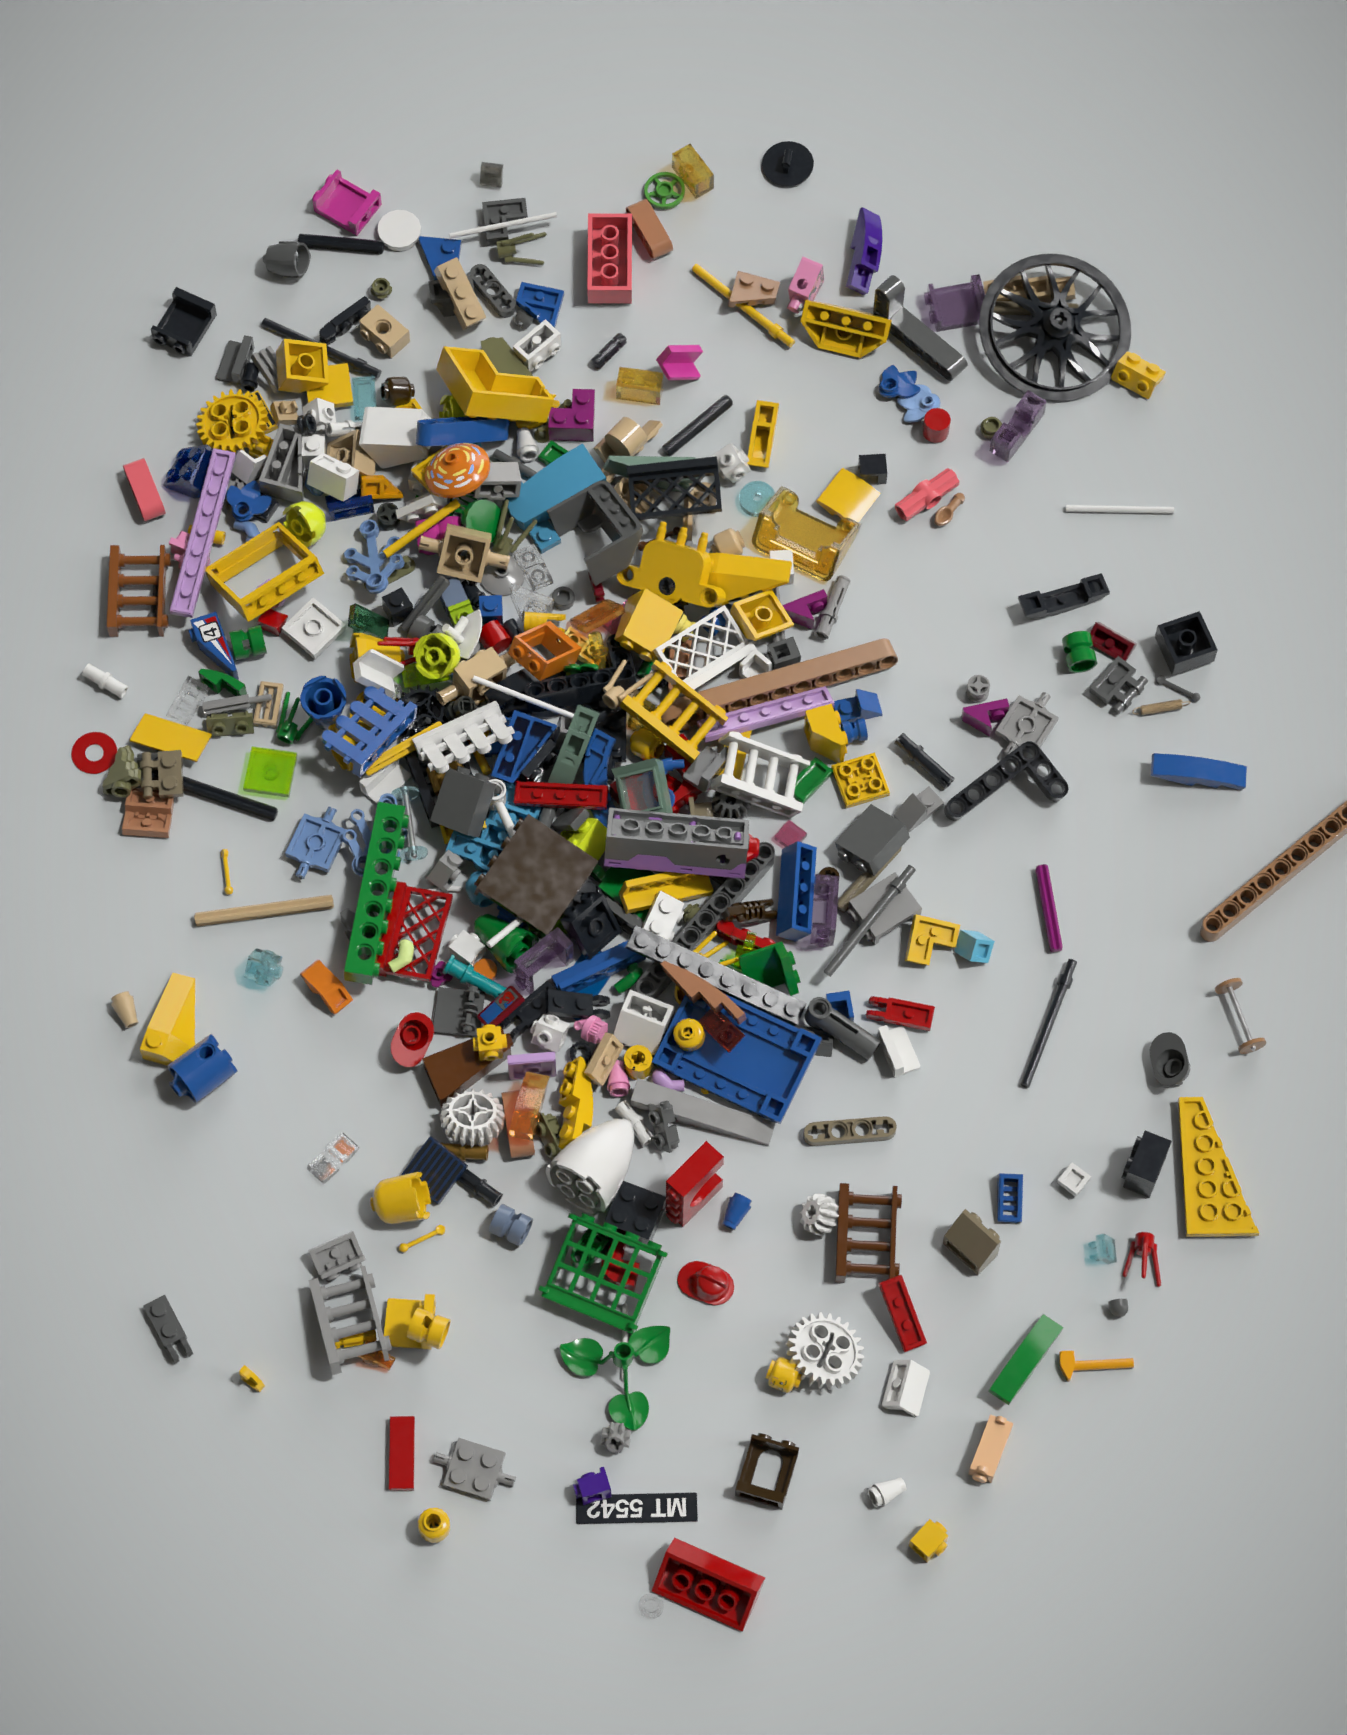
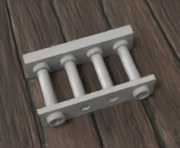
M361 1266L363 1278L327 1288L325 1286L320 1287L318 1278L308 1280L332 1375L342 1373L340 1363H344V1360L382 1350L384 1360H390L388 1351L392 1350L389 1335L385 1337L383 1335L371 1288L376 1287L372 1273L367 1274L365 1266ZM366 1288L368 1295L366 1300L335 1308H330V1306L325 1308L324 1301L328 1300V1297ZM370 1308L372 1310L374 1320L340 1329L330 1327L329 1322L334 1321L333 1318ZM377 1329L379 1341L341 1350V1348L336 1349L335 1342H339L340 1338Z

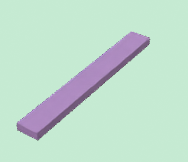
M213 448L170 607V614L193 618L235 462V452Z

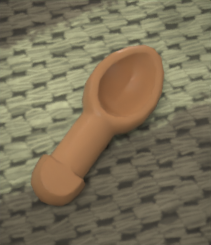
M955 494L947 506L941 507L936 512L934 523L937 526H944L952 520L953 512L965 501L964 494Z

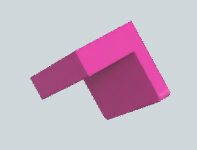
M668 345L657 357L656 361L668 380H698L701 375L694 362L703 353L700 345Z

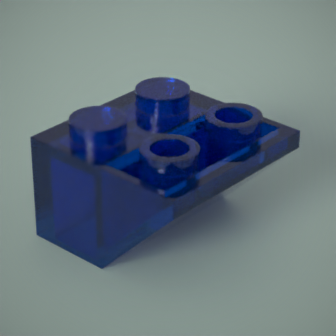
M208 444L182 448L176 454V461L167 472L163 486L194 499L200 498L213 448Z

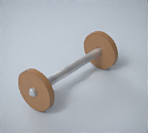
M1232 978L1218 984L1215 987V991L1217 994H1229L1247 1042L1238 1047L1240 1054L1255 1052L1266 1045L1265 1038H1252L1234 990L1241 987L1243 982L1241 978Z

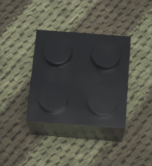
M1200 611L1157 626L1155 639L1172 676L1215 661L1218 649Z
M1146 1130L1142 1137L1137 1136L1121 1177L1125 1179L1123 1188L1150 1198L1172 1141Z
M623 1181L604 1222L618 1227L616 1232L625 1235L626 1231L640 1236L638 1241L647 1244L649 1240H653L665 1211L666 1196Z

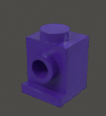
M604 1467L599 1468L600 1473L589 1472L582 1475L581 1478L577 1479V1483L573 1484L576 1498H581L583 1505L612 1497L611 1487Z

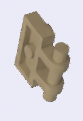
M181 750L158 752V761L151 760L150 752H143L142 761H140V770L143 772V780L141 781L143 798H152V790H159L160 798L184 797ZM158 770L159 780L153 781L152 771Z

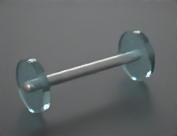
M414 786L399 787L393 790L391 794L396 797L397 801H404V806H406V815H409L407 829L410 847L400 851V857L405 861L420 860L428 855V850L426 847L416 846L409 802L419 796V789Z

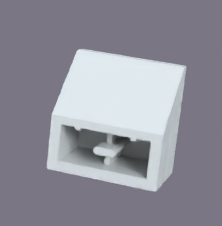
M630 990L620 1011L613 1035L623 1045L628 1047L642 1045L649 1049L652 1056H655L674 1017V1006Z

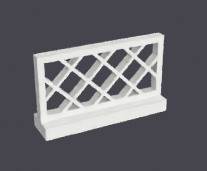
M724 605L655 648L653 652L660 663L663 661L672 668L671 672L676 676L677 666L687 669L686 679L682 681L692 689H696L749 655L754 649L757 650L753 642L748 643ZM722 613L726 620L725 627L715 625L716 615ZM699 626L709 628L708 638L698 636ZM714 629L724 632L723 643L712 640ZM728 635H735L740 644L737 646L727 644ZM683 636L692 639L691 649L680 647ZM697 640L707 643L706 653L695 651ZM711 645L722 647L720 657L710 655ZM666 647L674 649V659H666L661 650ZM679 651L690 654L688 664L678 662ZM694 655L705 658L703 668L693 666ZM680 693L678 698L685 695L683 693Z

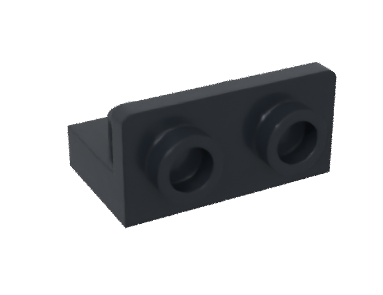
M549 739L521 771L519 781L548 782L558 754L555 752L557 744Z

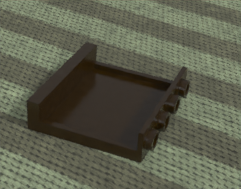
M528 814L524 820L522 818L518 820L513 828L516 832L512 838L506 837L500 846L503 850L501 854L492 857L487 865L490 869L486 875L480 874L474 883L477 886L474 894L477 896L480 892L538 932L537 936L545 941L564 911L595 869L598 860Z

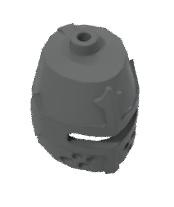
M279 241V244L271 245L267 248L266 254L263 255V262L266 264L269 272L279 274L281 277H299L306 273L311 253L305 243ZM296 251L298 252L297 266L295 263Z

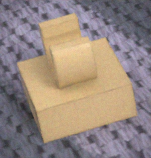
M295 400L272 402L270 409L276 425H280V423L284 425L297 424L298 415L296 411L298 407Z

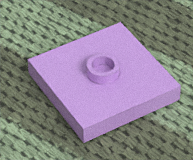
M555 1052L507 1055L509 1080L557 1076Z

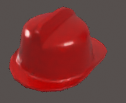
M414 1012L404 1016L400 1021L390 1045L391 1055L399 1065L413 1067L422 1061L434 1035V1025L431 1019L423 1013Z
M693 1261L684 1265L679 1271L677 1278L679 1288L683 1293L711 1305H721L729 1301L733 1295V1279L729 1273L720 1267L706 1262Z

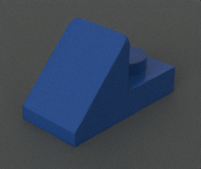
M856 689L855 697L834 701L833 709L839 712L841 722H855L856 719H870L883 715L876 693Z

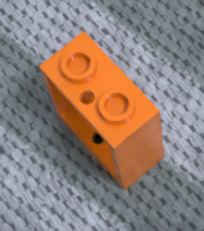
M548 621L516 635L507 654L541 681L563 671L564 666L575 664L582 647L551 621ZM542 644L556 657L546 661L532 647Z

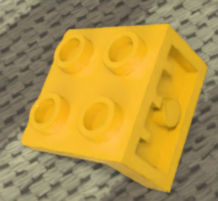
M425 1294L424 1301L388 1298L384 1337L389 1335L391 1347L432 1350V1347L428 1346L425 1340L417 1342L407 1338V1332L417 1308L429 1311L432 1317H435V1294Z

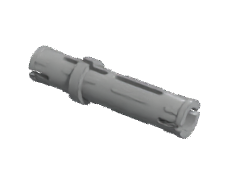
M843 575L837 576L827 605L821 611V619L815 631V636L822 640L829 638L832 626L838 620V611L851 582L848 577Z

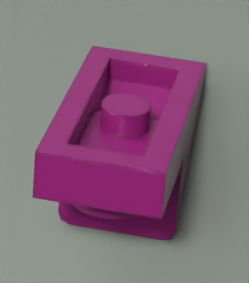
M822 589L782 606L793 623L814 629V618L811 612L818 613L822 611L827 605L828 596L825 590Z
M1008 699L963 707L962 721L990 736L992 730L990 720L998 721L1005 717L1009 711Z

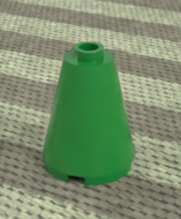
M490 914L480 915L474 922V932L504 970L511 974L515 973L513 970L516 968L519 970L523 969L536 953L537 949L534 948L535 941L539 943L538 936L532 931L517 926L492 948H489L486 942L509 925L510 922Z

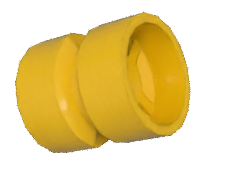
M417 1308L410 1322L407 1338L417 1342L425 1340L428 1346L441 1349L448 1334L451 1319L440 1315L432 1317L431 1312Z

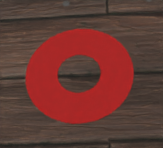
M86 733L74 743L71 753L72 760L76 767L85 773H101L114 764L117 746L115 741L105 733ZM97 744L103 748L104 754L100 760L91 761L87 759L85 751L90 745Z

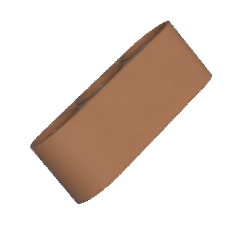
M647 199L626 207V213L632 214V226L652 259L673 251L672 242Z
M525 1089L501 1093L511 1159L535 1155Z

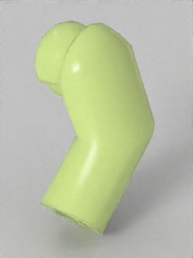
M407 939L399 942L398 957L388 962L393 973L412 962L414 946Z

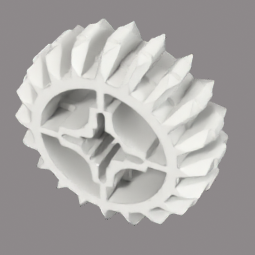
M474 1088L471 1092L463 1089L461 1094L455 1092L453 1098L448 1097L446 1103L443 1104L440 1114L441 1127L445 1131L447 1138L452 1137L453 1143L460 1141L462 1147L466 1143L470 1144L471 1147L478 1143L482 1147L484 1141L491 1143L492 1138H498L499 1132H502L505 1122L504 1108L498 1098H493L492 1093L485 1095L483 1089L480 1092H475Z

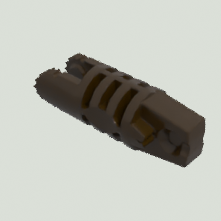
M773 899L733 903L721 915L724 922L737 921L738 923H749L777 919L778 912L776 910L765 911V908L772 906L774 902Z

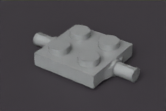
M1042 692L1037 702L1029 701L1019 695L996 729L995 734L1009 743L1003 752L1005 757L1027 741L1035 742L1041 748L1056 725L1059 717L1050 713L1044 707L1051 698L1049 694L1046 695V692ZM1023 749L1024 751L1034 756L1033 751L1031 749Z
M458 1438L455 1450L450 1456L436 1452L433 1462L447 1466V1474L443 1486L490 1501L494 1489L499 1482L513 1487L516 1477L502 1473L505 1452Z

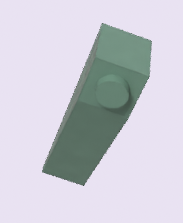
M609 456L604 465V471L628 478L627 466L696 459V457ZM686 478L682 479L678 485L687 490L689 483L692 484L693 482ZM660 481L656 487L667 489L671 484L667 481Z

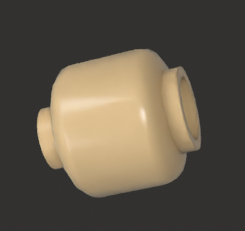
M732 528L715 534L713 536L714 544L710 545L713 553L742 555L743 548L746 547L740 532Z

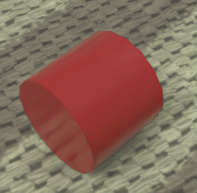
M933 408L925 414L922 432L926 440L933 443H940L946 440L951 423L949 413L941 408Z
M493 620L482 627L479 641L486 650L492 647L497 654H500L510 646L512 638L498 620Z

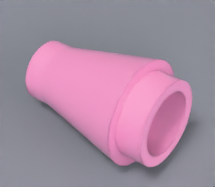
M617 1060L609 1074L607 1090L613 1097H623L628 1094L630 1083L624 1068V1062Z

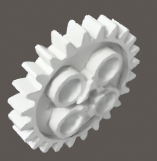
M819 1312L816 1318L812 1313L807 1319L802 1317L788 1334L790 1339L786 1343V1346L790 1347L786 1355L793 1356L789 1363L798 1365L795 1370L803 1373L801 1379L810 1378L809 1385H812L815 1381L818 1382L820 1389L826 1383L829 1390H831L834 1384L837 1388H840L843 1383L847 1385L851 1378L854 1379L861 1369V1362L864 1359V1356L860 1354L864 1347L857 1345L861 1338L853 1337L856 1330L849 1331L847 1329L849 1322L843 1325L840 1324L841 1317H838L835 1321L832 1320L831 1313L826 1318H824L822 1312ZM830 1334H832L833 1338L825 1352L826 1356L822 1360L820 1368H818L817 1363L825 1350L824 1346L828 1342Z

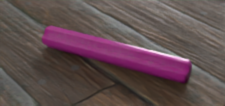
M1046 864L1038 865L1035 871L1049 949L1053 953L1060 952L1063 945L1049 868Z

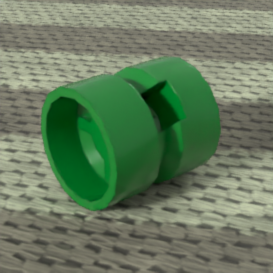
M261 625L248 627L246 632L242 629L229 632L235 660L248 658L249 654L254 656L267 654ZM248 639L250 646L243 647L242 641Z
M1076 631L1062 638V645L1065 654H1067L1066 661L1070 672H1085L1097 665L1095 651L1091 649L1093 642L1089 632Z

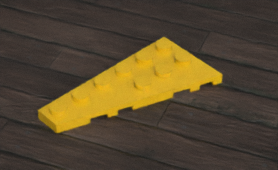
M1179 1097L1178 1111L1186 1237L1259 1236L1258 1228L1253 1222L1251 1211L1243 1198L1241 1187L1231 1163L1223 1150V1144L1216 1133L1213 1120L1203 1097Z

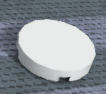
M406 210L388 212L378 223L377 232L379 240L384 241V245L393 251H404L412 248L419 241V236H421L419 219L413 213Z

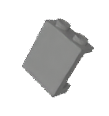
M895 872L849 901L847 913L854 923L862 924L890 889L891 882L895 877H898ZM905 887L901 894L898 893L866 932L864 938L867 941L871 940L876 945L879 943V938L907 920H913V915H921L922 907L907 887Z

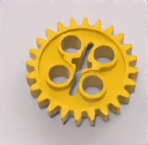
M230 389L229 395H225L222 391L220 398H217L215 395L213 396L214 402L206 401L208 408H200L202 415H197L199 421L196 423L197 433L203 445H206L209 451L214 448L235 452L236 454L237 450L244 451L246 447L252 450L251 444L259 445L258 437L264 438L265 434L263 431L268 430L266 423L269 422L266 407H264L262 400H258L257 395L251 396L249 391L244 395L241 389L238 390L237 394H234L232 389ZM231 407H233V410H232V413H233V416H234V419H233V420H232V415H231ZM232 426H233L234 433H235V437H234L233 439H232V437H233V431H232V429H231Z

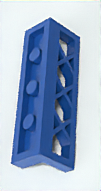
M627 940L595 955L591 960L586 959L552 975L551 979L559 991L578 992L627 969L632 963H640L646 960V957L626 949Z

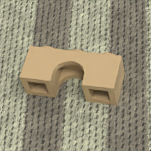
M456 257L437 266L434 273L443 291L446 290L454 304L453 311L462 329L465 330L482 322L486 315L458 258Z

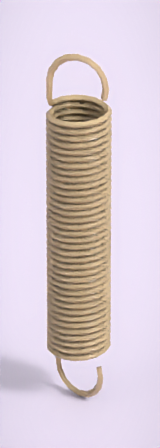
M1178 699L1141 705V707L1137 708H1140L1141 715L1143 716L1182 709V703L1186 702Z

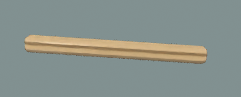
M332 895L197 912L194 918L196 926L332 909L334 901Z

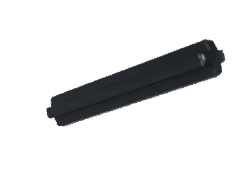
M299 234L298 242L305 243L307 247L379 254L384 252V241L313 234Z
M728 395L722 396L665 443L662 449L664 453L672 456L733 405L732 399Z

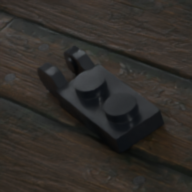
M364 296L330 320L319 331L320 342L326 343V345L335 342L336 335L341 332H347L353 326V323L363 318L371 310V301Z
M549 981L543 983L525 998V1001L500 1023L499 1026L505 1029L514 1023L517 1018L520 1020L521 1023L509 1034L512 1039L519 1037L526 1029L533 1025L535 1020L539 1021L543 1014H546L545 992L548 989L556 990Z
M551 989L545 992L546 1015L588 1019L592 1015L601 1019L610 1018V1011L606 1009L593 1010V1005L610 1004L608 996H593V994Z

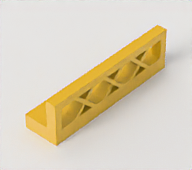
M664 872L627 880L618 894L625 913L628 914L650 909L658 891H662L683 902L710 896L714 890L707 875Z

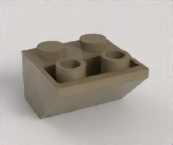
M965 1209L944 1235L943 1244L974 1273L979 1275L998 1256L1001 1241L997 1232L991 1228L987 1229L976 1213H970Z

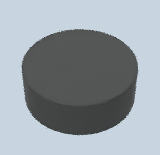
M562 586L554 590L552 603L557 609L568 610L574 605L575 595L570 588Z

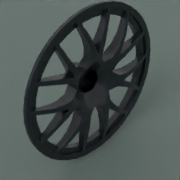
M1039 254L1011 264L995 278L988 288L980 308L979 332L981 343L989 362L1007 383L1034 398L1045 401L1064 402L1090 396L1112 380L1111 376L1117 362L1130 348L1131 321L1121 293L1114 283L1099 269L1083 260L1068 255ZM1053 265L1076 270L1061 293L1051 268ZM1045 266L1051 291L1052 302L1050 304L1041 302L1035 295L1027 278L1026 270ZM1081 272L1094 280L1098 286L1081 306L1071 308L1066 302V297L1072 283ZM1021 274L1023 287L1028 299L1006 291L1003 288L1010 280ZM1101 288L1108 295L1115 310L1086 311ZM999 294L1029 311L1033 318L1029 321H1019L994 313L995 303ZM1117 315L1119 335H1095L1088 333L1082 329L1079 323L1089 319ZM1058 316L1064 321L1061 325L1058 324V320H1055ZM993 319L1003 325L1016 329V331L996 341L993 331ZM1024 336L1036 339L1035 346L1028 353L1010 364L998 348L999 345ZM1118 341L1117 349L1111 362L1092 343ZM1079 345L1106 368L1095 378L1091 379L1076 362L1071 352V346ZM1050 350L1058 357V387L1037 383L1041 361L1044 354ZM1035 357L1031 381L1018 373L1014 368ZM1066 364L1085 383L1064 387Z

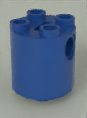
M212 1034L202 1039L168 1065V1069L174 1077L169 1082V1085L179 1097L188 1096L193 1102L197 1103L238 1072L231 1062L233 1059L225 1049L221 1051L217 1047L219 1043Z

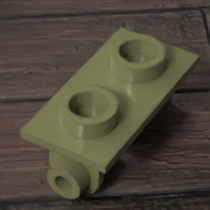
M248 711L232 713L231 717H228V713H213L206 718L207 731L212 734L211 737L254 733L253 713H248Z
M541 1113L533 1125L536 1135L540 1137L545 1147L546 1155L552 1161L562 1150L558 1147L560 1137L557 1138L556 1136L559 1135L561 1127L557 1118L552 1116L551 1113L547 1115Z

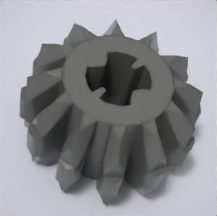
M715 791V797L712 798L714 814L719 813L721 818L741 819V816L746 817L748 815L747 809L751 808L750 803Z

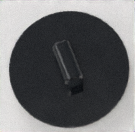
M785 141L773 145L766 151L762 159V170L766 178L772 183L783 187L801 184L808 179L814 167L813 156L808 148L793 141Z

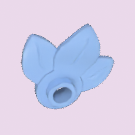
M922 384L917 385L920 387V392L915 396L908 398L899 396L897 399L898 404L907 409L903 419L904 422L923 420L929 410L940 407L939 397L931 393L929 387Z

